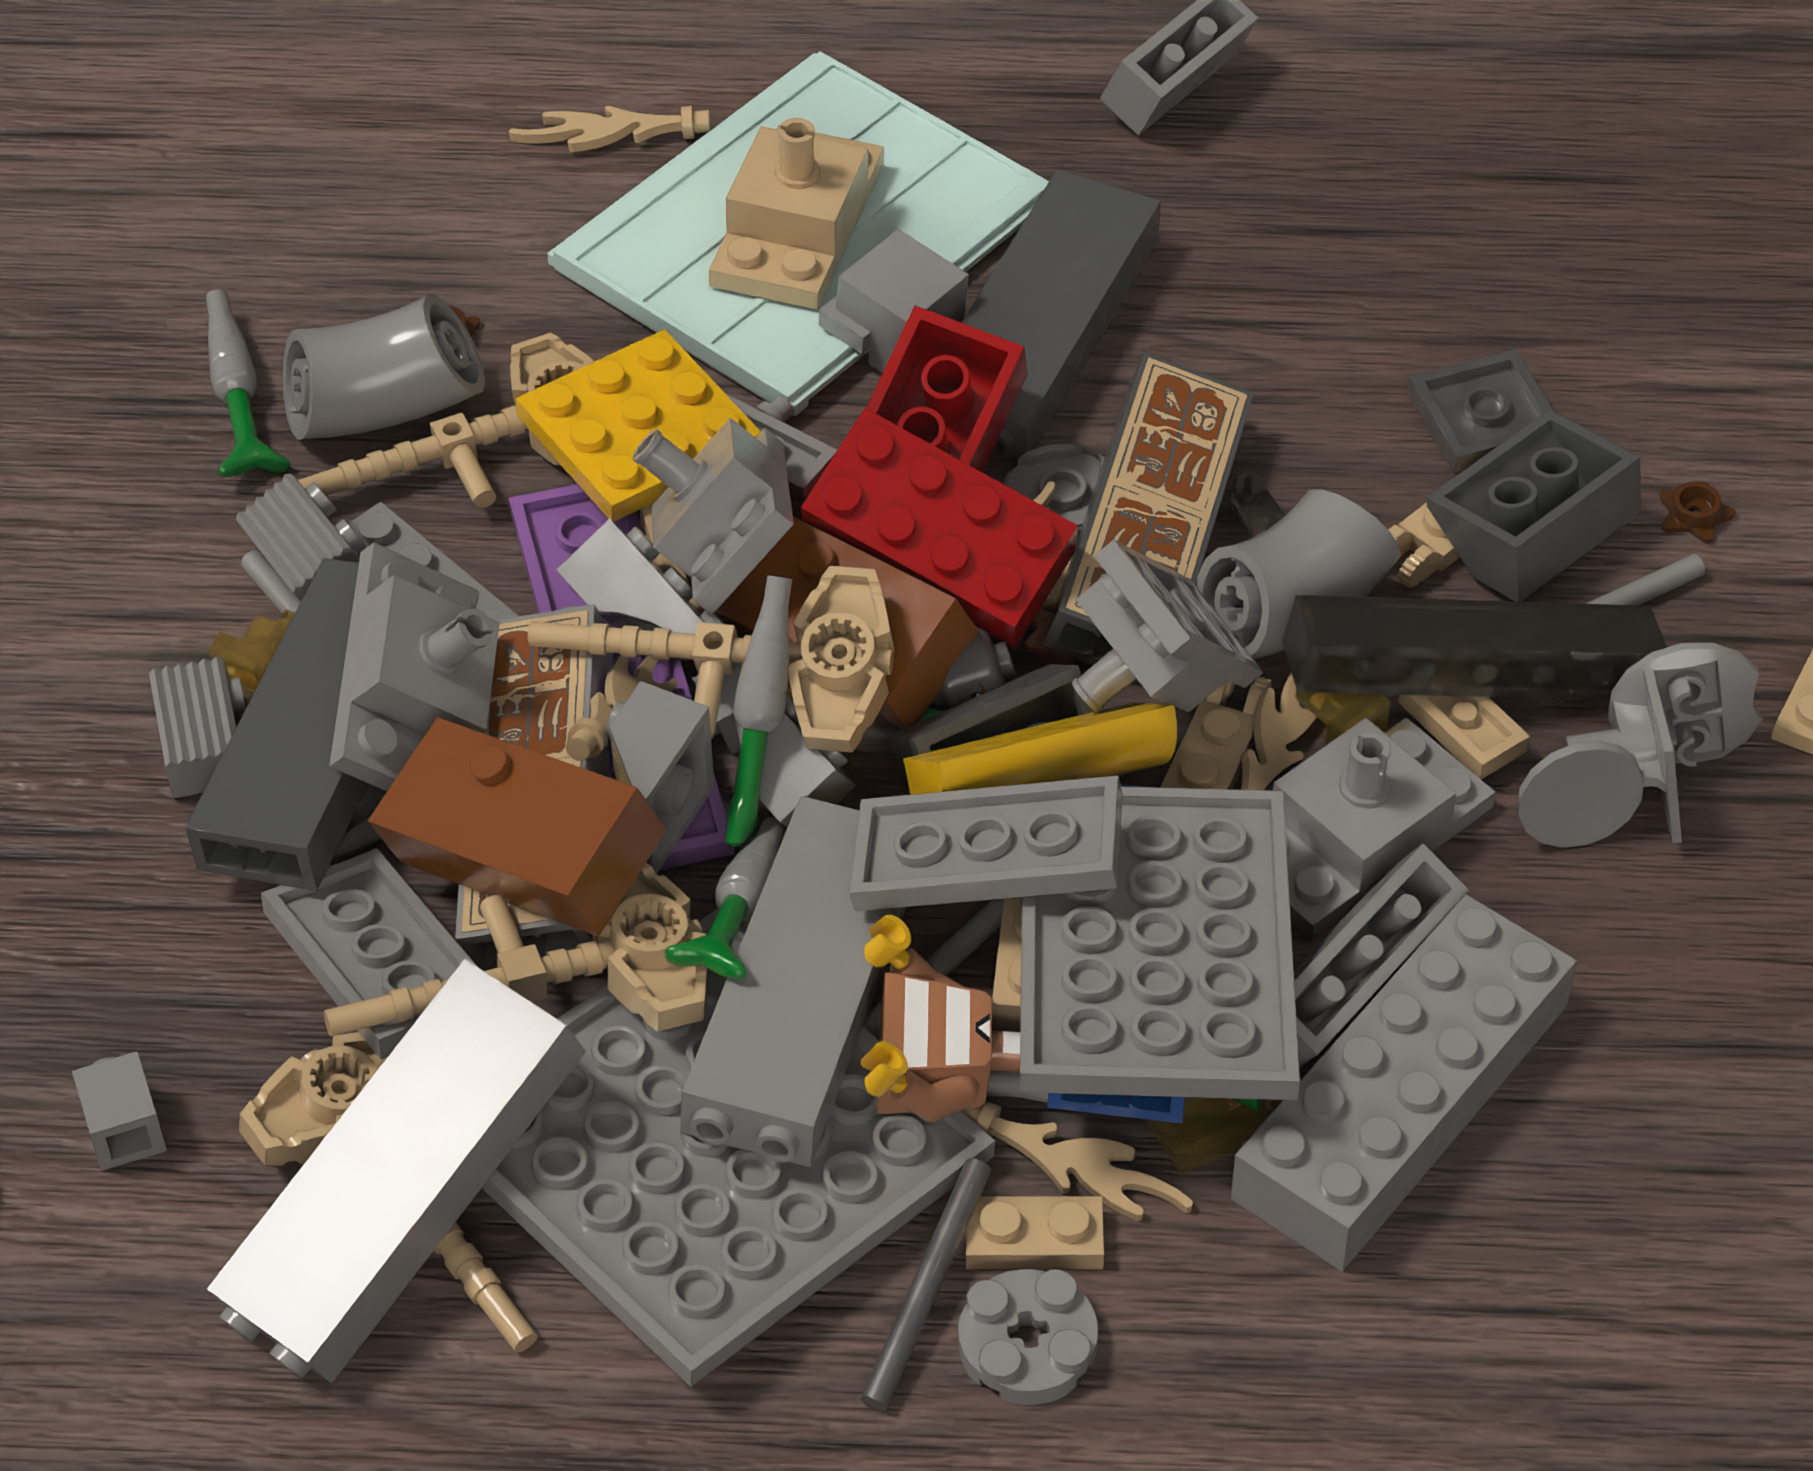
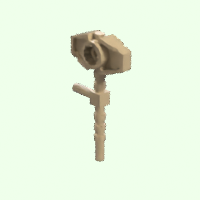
M552 333L511 345L510 374L514 406L501 409L499 414L493 416L486 414L474 418V422L469 424L462 412L431 422L432 436L411 443L405 441L394 445L393 449L384 452L377 450L366 454V458L357 461L350 459L338 463L336 468L299 479L298 481L305 489L315 482L327 496L345 489L351 491L360 488L363 483L372 480L378 482L390 478V474L399 471L405 473L417 469L420 464L440 458L445 469L455 467L475 507L480 509L487 508L495 502L496 494L477 460L476 446L480 444L486 446L498 442V438L507 435L513 437L525 433V429L528 428L516 415L515 398L595 361L574 345H566L560 337ZM529 430L531 448L555 466L560 465Z
M829 566L822 575L817 588L809 594L793 623L797 640L793 642L789 638L788 677L806 748L852 753L862 740L865 730L872 725L889 694L885 678L886 675H891L893 652H895L884 597L875 569ZM531 621L528 628V645L532 647L589 651L593 655L607 656L608 653H620L621 657L638 658L639 655L651 656L655 660L669 661L670 658L693 659L697 672H699L694 701L709 707L711 739H713L724 674L734 675L735 664L741 663L743 665L752 635L738 638L734 625L702 622L697 623L696 634L675 633L671 629L654 628L653 631L641 630L639 626L624 625L622 628H612L610 624L592 623L591 626Z
M645 863L599 937L592 935L591 942L578 944L576 949L566 951L562 948L547 952L546 956L540 957L535 944L524 946L503 896L492 895L481 902L480 910L498 951L497 968L484 972L530 1002L547 998V983L549 982L559 984L571 981L572 977L582 974L585 977L600 974L603 972V969L607 968L608 990L634 1015L640 1014L645 1023L657 1032L704 1020L707 967H678L666 960L665 953L668 946L693 940L706 935V933L702 932L701 925L697 919L690 920V899L664 875L658 876L649 864ZM439 979L421 983V987L412 989L402 987L388 991V995L324 1010V1020L329 1036H334L395 1021L397 1024L413 1020L415 1015L423 1013L448 980L440 982Z
M359 1032L333 1036L331 1047L310 1051L301 1060L291 1056L263 1084L258 1095L253 1100H250L241 1111L239 1132L264 1166H283L291 1161L305 1164L387 1057L380 1059ZM455 1222L434 1249V1252L443 1256L445 1259L444 1265L455 1279L462 1281L465 1293L474 1304L480 1305L516 1353L525 1351L534 1344L538 1335L501 1288L502 1282L491 1268H486L482 1263L483 1257L472 1243L465 1241L463 1238L464 1232Z

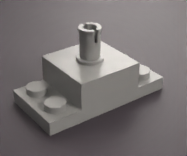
M731 418L726 421L694 459L665 438L658 429H654L643 439L632 457L635 463L642 465L668 486L652 505L653 548L692 578L693 600L710 614H713L794 524L783 442L766 428L755 438Z
M1114 539L1094 556L1106 571V574L1081 594L1076 601L1113 649L1083 675L1072 681V685L1078 695L1093 711L1099 713L1103 706L1136 678L1150 697L1167 704H1174L1175 707L1190 712L1227 680L1246 688L1263 673L1262 669L1191 579Z
M375 542L360 553L329 767L388 791L437 717L481 733L487 729L500 623L487 617L479 609H476L478 590Z
M1364 718L1274 782L1273 791H1283L1291 923L1310 940H1313L1346 916L1389 869L1424 843L1433 852L1492 809L1496 792L1408 718L1403 719L1385 733L1367 718Z

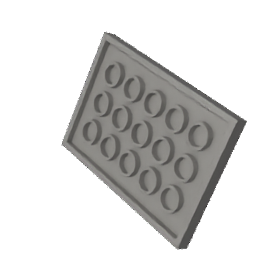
M1121 787L1123 798L1117 889L1022 897L1019 1092L1298 1100L1300 1076L1283 791Z

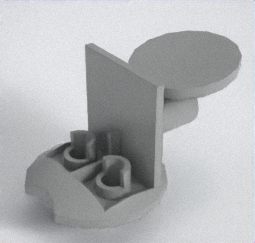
M1715 643L1676 644L1651 652L1625 671L1611 692L1608 718L1612 729L1566 736V747L1550 753L1530 770L1520 786L1517 804L1518 814L1526 833L1541 844L1560 848L1589 845L1610 836L1628 822L1641 803L1643 787L1651 786L1659 789L1672 844L1682 843L1675 763L1697 766L1696 762L1722 758L1749 739L1763 720L1760 711L1753 704L1755 687L1760 675L1758 668L1741 652Z

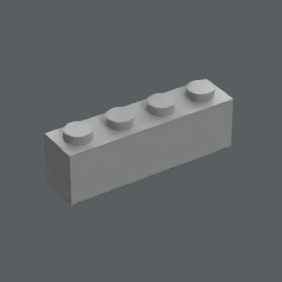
M1424 843L1389 869L1294 970L1299 1068L1323 1050L1469 891Z

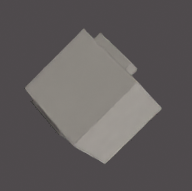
M897 229L838 276L837 295L819 309L818 325L861 354L869 349L868 364L883 373L914 305L962 322L965 315L969 274L908 234Z

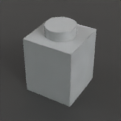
M138 1051L119 1057H105L97 1060L92 1065L72 1070L101 1171L167 1151Z

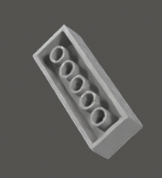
M1465 894L1304 1076L1299 1084L1298 1100H1283L1236 1153L1231 1200L1343 1272L1568 1005L1577 960Z

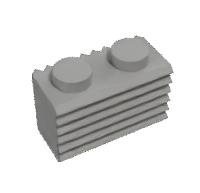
M284 474L283 480L275 482L273 489L265 490L263 497H256L254 504L247 505L245 512H238L236 516L240 526L300 601H302L323 558L359 562L360 556L358 553L367 547L345 519H342L336 525L331 521L329 516L337 508L315 482L305 489L293 474Z
M215 656L211 661L203 658L199 663L190 661L186 666L178 663L174 668L165 666L162 670L153 668L149 672L164 763L173 799L204 792L237 727L235 716L244 714L246 710L240 677L227 679L223 658Z

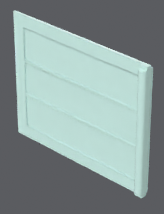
M821 51L817 54L813 53L547 253L548 264L552 265L556 271L657 333L665 329L686 352L760 398L771 403L778 396L784 397L793 407L794 414L792 416H796L808 406V400L864 356L869 349L861 354L819 326V309L815 310L709 287V268L727 233L726 197L760 126L777 129L778 125H781L782 122L788 119L803 118L814 125L815 132L884 146L883 167L819 309L837 295L838 276L897 229H900L964 272H967L1022 226L1049 183L1048 180Z

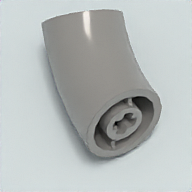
M434 294L369 319L343 325L292 330L287 339L284 352L282 377L285 410L291 432L297 440L337 437L398 425L456 405L483 392L485 386L483 365L466 327L453 309L443 299Z
M1323 489L1308 490L1296 506L1268 530L1249 540L1235 545L1219 547L1205 559L1200 569L1196 587L1251 657L1255 659L1274 655L1300 645L1327 630L1347 615L1382 581L1400 558V550L1391 532L1375 516L1360 505L1337 493Z

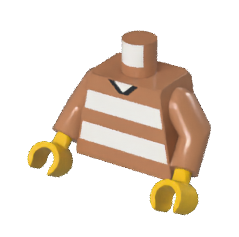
M885 915L869 928V933L873 939L866 943L864 948L865 959L869 964L875 967H883L888 963L891 964L890 972H885L879 1014V1042L860 1060L862 1067L871 1071L865 1077L864 1084L867 1092L877 1097L876 1113H914L927 1122H937L965 1109H978L985 1104L990 1071L1020 1073V1032L992 1030V998L985 991L966 988L939 973L914 949H907L911 943L908 927L900 918L894 915Z

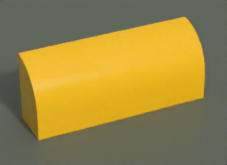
M1132 702L1103 709L1099 713L1097 711L903 758L910 795L1120 776L1164 765L1171 760L1176 748L1177 720L1174 704Z

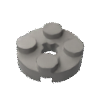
M1035 1269L1013 1270L996 1275L989 1280L979 1281L970 1288L967 1294V1303L960 1315L958 1324L960 1359L968 1376L979 1386L981 1380L989 1388L999 1391L1000 1399L1018 1405H1040L1056 1401L1067 1396L1078 1386V1378L1087 1371L1089 1366L1091 1369L1096 1358L1098 1323L1095 1311L1087 1297L1077 1289L1075 1279L1067 1272L1059 1269L1048 1271ZM1034 1326L1044 1332L1038 1336V1346L1033 1348H1025L1021 1338L1010 1339L1009 1335L1018 1331V1327Z

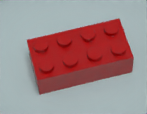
M914 305L866 408L983 473L1028 376L1025 347Z
M867 408L863 409L801 506L802 520L956 598L977 628L987 630L991 637L999 642L1006 641L1008 647L1013 650L1018 646L1077 550L1078 525Z

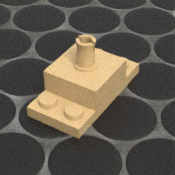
M803 118L788 119L782 122L781 125H778L777 129L760 126L726 197L727 233L709 268V287L818 310L883 167L884 146L815 132L814 125Z

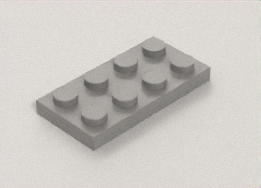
M1119 776L861 799L849 888L854 911L1117 889L1123 798Z
M378 849L328 867L317 891L280 885L261 892L263 913L338 1007L388 995V991L402 987L412 989L421 987L423 982L439 979L440 982L448 980L464 959L478 967ZM415 1015L413 1020L397 1024L395 1021L357 1031L380 1059H384L391 1054L420 1015Z

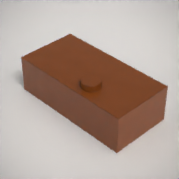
M793 516V526L721 604L715 613L727 625L735 626L738 638L752 635L763 604L767 575L792 579L788 605L789 638L796 642L797 636L793 623L809 594L817 588L822 575L829 566L875 569L884 597L895 652H893L891 675H886L885 678L889 694L878 716L903 729L918 723L943 687L951 667L966 646L980 633L956 598Z
M438 717L368 819L369 824L400 862L489 896H503L505 901L597 937L600 936L667 830L642 793L635 786Z

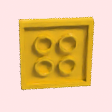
M665 329L515 398L516 415L606 517L610 518L613 522L656 502L668 488L666 484L651 472L632 460L639 444L654 429H658L665 438L692 459L695 458L729 418L733 419L755 438L761 432Z

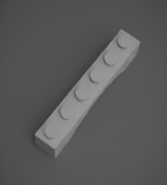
M609 518L556 569L587 605L595 604L601 617L615 628H622L624 625L639 626L641 630L653 631L654 628L671 629L675 633L696 634L698 622L726 624L715 612L710 614L705 610L702 614L690 601L693 598L691 584L673 567L667 572H663L654 562V559L660 553L653 548V542L636 526L627 533ZM741 663L735 664L734 675L724 674L722 689L733 714L737 684L742 669ZM788 693L784 718L781 724L772 732H768L758 796L777 820L787 828L800 796L837 805L856 786L841 769L849 761L843 752L806 748L793 698ZM735 719L739 742L741 746L743 728L740 727L739 723Z

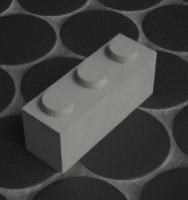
M1196 0L1121 61L1102 93L1100 100L1139 136L1235 57L1259 17L1240 0Z

